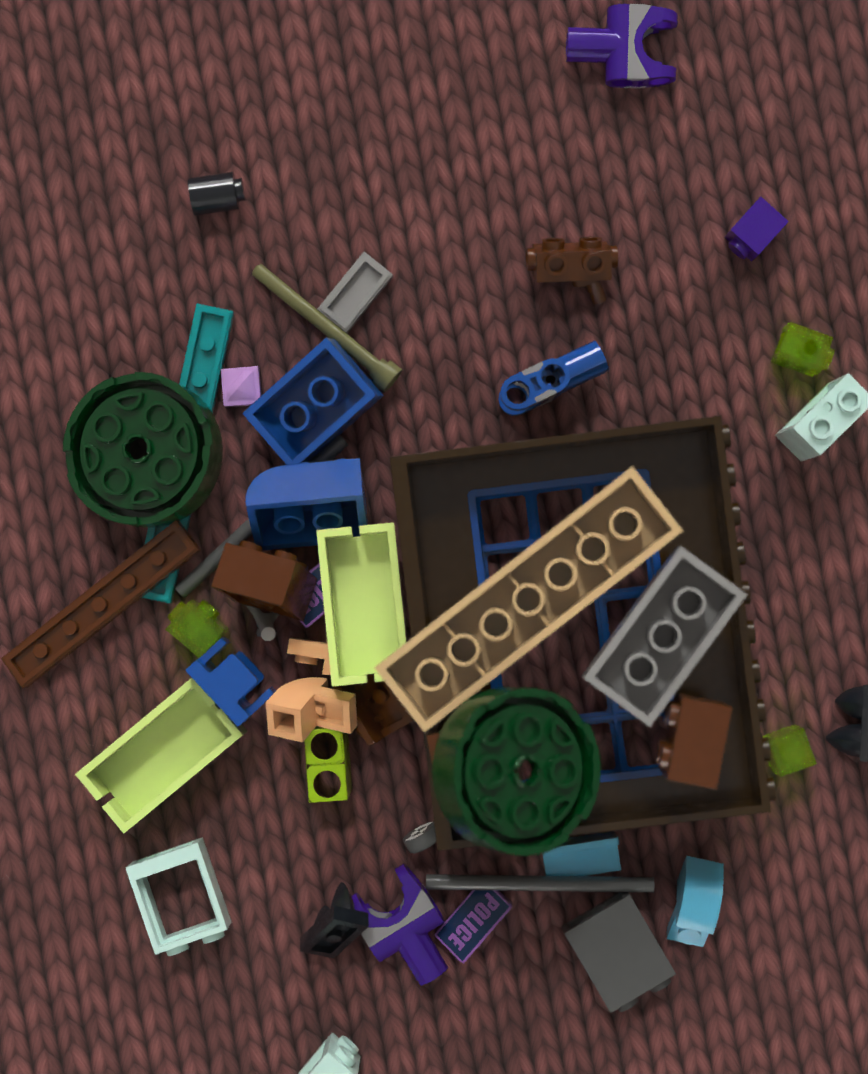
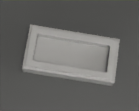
M363 252L317 310L348 334L390 282L393 274L366 252Z

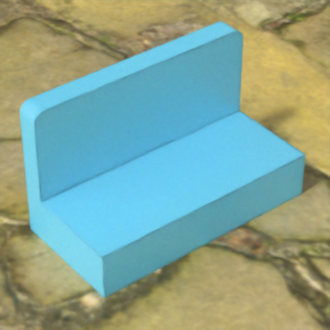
M615 831L571 837L557 848L542 853L545 876H588L620 871L618 835Z

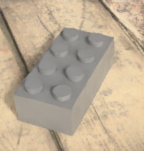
M676 546L582 674L583 679L651 727L748 594L682 546Z

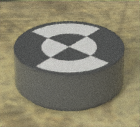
M434 821L422 824L403 838L402 841L409 853H419L437 842Z

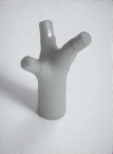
M246 606L256 621L258 627L256 631L257 636H261L265 641L273 640L276 636L273 624L279 615L263 613L260 609Z

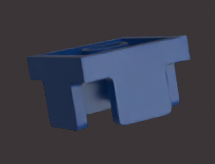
M222 637L185 671L239 727L265 704L276 690L271 686L255 702L250 704L246 699V695L265 678V675L242 651L230 654L216 667L211 660L230 643L226 637Z

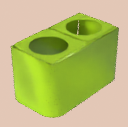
M316 726L304 740L309 803L348 800L352 791L348 733ZM323 732L333 735L338 743L336 754L325 760L317 758L311 751L312 739L317 734ZM322 771H332L340 779V790L333 797H321L314 789V779Z

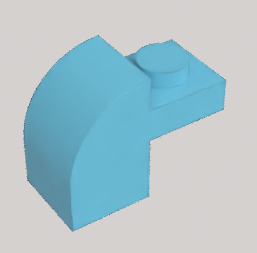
M686 856L677 879L676 905L667 926L668 940L704 947L708 935L714 934L723 895V863Z

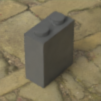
M618 892L561 926L566 938L610 1013L617 1009L619 1012L630 1009L639 1001L637 997L649 990L654 993L664 989L671 983L670 978L676 975L628 892Z

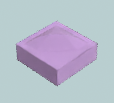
M258 366L221 369L223 404L225 408L250 406L262 396Z

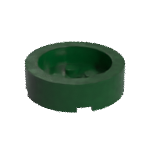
M135 372L134 374H127L116 378L111 377L92 388L80 400L72 412L63 440V452L66 455L68 469L67 477L79 499L101 517L117 523L143 528L170 525L175 520L180 521L197 510L212 492L219 477L223 459L220 429L207 404L188 388L161 375L146 372ZM137 439H144L147 444V455L135 460L130 453L131 444Z
M497 687L470 697L453 712L445 723L435 746L432 779L441 811L450 825L461 836L484 848L513 855H537L564 844L570 839L568 835L577 827L580 821L587 819L598 794L601 774L600 755L591 727L588 723L583 722L578 713L572 708L573 704L555 693L542 689ZM527 760L531 765L532 772L529 779L522 782L518 774L515 773V769L519 768L521 762Z

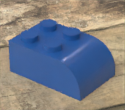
M326 337L242 414L286 465L308 462L384 395L335 339Z
M360 458L283 465L270 468L259 474L251 482L246 493V509L254 543L261 546L262 550L318 545L316 530L352 527L353 537L361 536L359 526L368 525Z

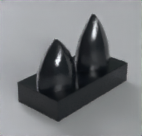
M867 684L846 690L835 699V703L845 714L862 720V724L846 725L826 736V740L834 748L847 755L858 757L862 762H868Z
M343 882L336 889L331 907L323 906L317 915L314 925L300 937V952L334 959L369 927L368 913L355 910L352 896Z

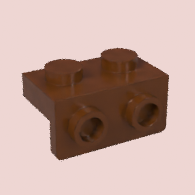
M367 674V683L333 687L336 690L356 694L357 727L355 729L364 738L367 745L372 746L385 736L411 723L414 719L385 681L375 682L374 674Z

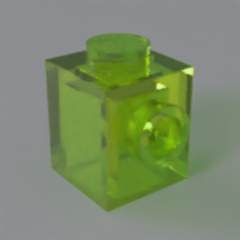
M790 322L782 329L771 362L814 377L821 373L822 369L827 370L831 364L835 351L830 348L833 337Z
M203 599L200 603L196 600H190L187 604L181 601L168 615L167 619L171 623L165 630L200 658L223 637L229 628L217 619L220 612Z

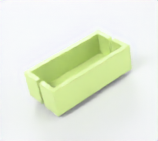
M394 522L359 526L361 536L353 537L352 527L316 530L332 686L367 683V674H374L375 682L384 681L375 670V667L406 643Z
M191 678L75 775L96 801L111 792L115 798L107 802L102 808L119 829L125 833L243 736L247 730L243 725L237 727Z

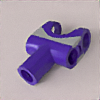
M616 4L607 8V28H567L566 62L606 63L605 84L610 87L647 88L670 84L676 80V68L662 65V62L651 59L644 51L642 41L650 34L659 33V30L675 28L678 25V14L671 9L646 4Z
M403 863L395 868V872L403 885L401 889L404 894L402 903L395 910L380 912L373 909L368 903L365 904L358 893L351 896L355 910L368 913L369 927L361 935L376 959L382 962L399 951L418 984L422 986L433 981L448 969L447 964L428 935V932L445 923V920L426 887L410 868Z

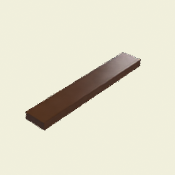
M175 520L3 656L1 660L22 689L28 688L198 554L201 549L181 522Z

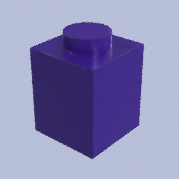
M760 197L726 234L725 238L729 241L728 247L741 259L747 257L752 262L789 221L766 200Z

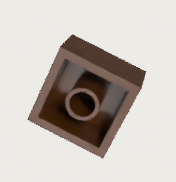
M240 541L239 546L225 543L211 587L235 603L304 621L317 578L307 570L308 565L297 561L298 557L291 553L276 550L275 554L271 555L262 552V547L257 544Z
M675 693L674 700H670L664 709L663 724H666V727H668L666 741L659 740L655 763L659 764L658 767L667 780L717 790L732 712L731 706L723 701Z

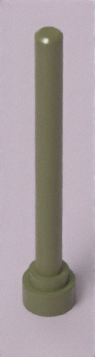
M259 264L254 268L252 276L324 335L335 339L351 357L370 371L369 376L373 379V384L383 393L389 390L403 371L392 360L387 362L383 358L381 360L377 359L264 265Z

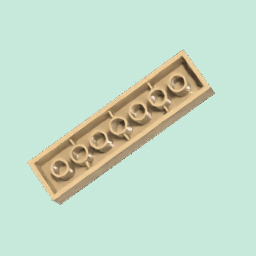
M632 466L378 664L375 670L425 733L678 536L683 530Z

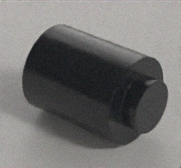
M233 172L188 178L189 197L194 216L239 209V201H245L242 178L235 179Z

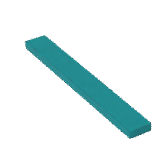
M197 303L179 384L198 395L213 413L234 311ZM191 514L180 520L187 532ZM169 525L148 528L145 544ZM179 569L142 598L171 604Z

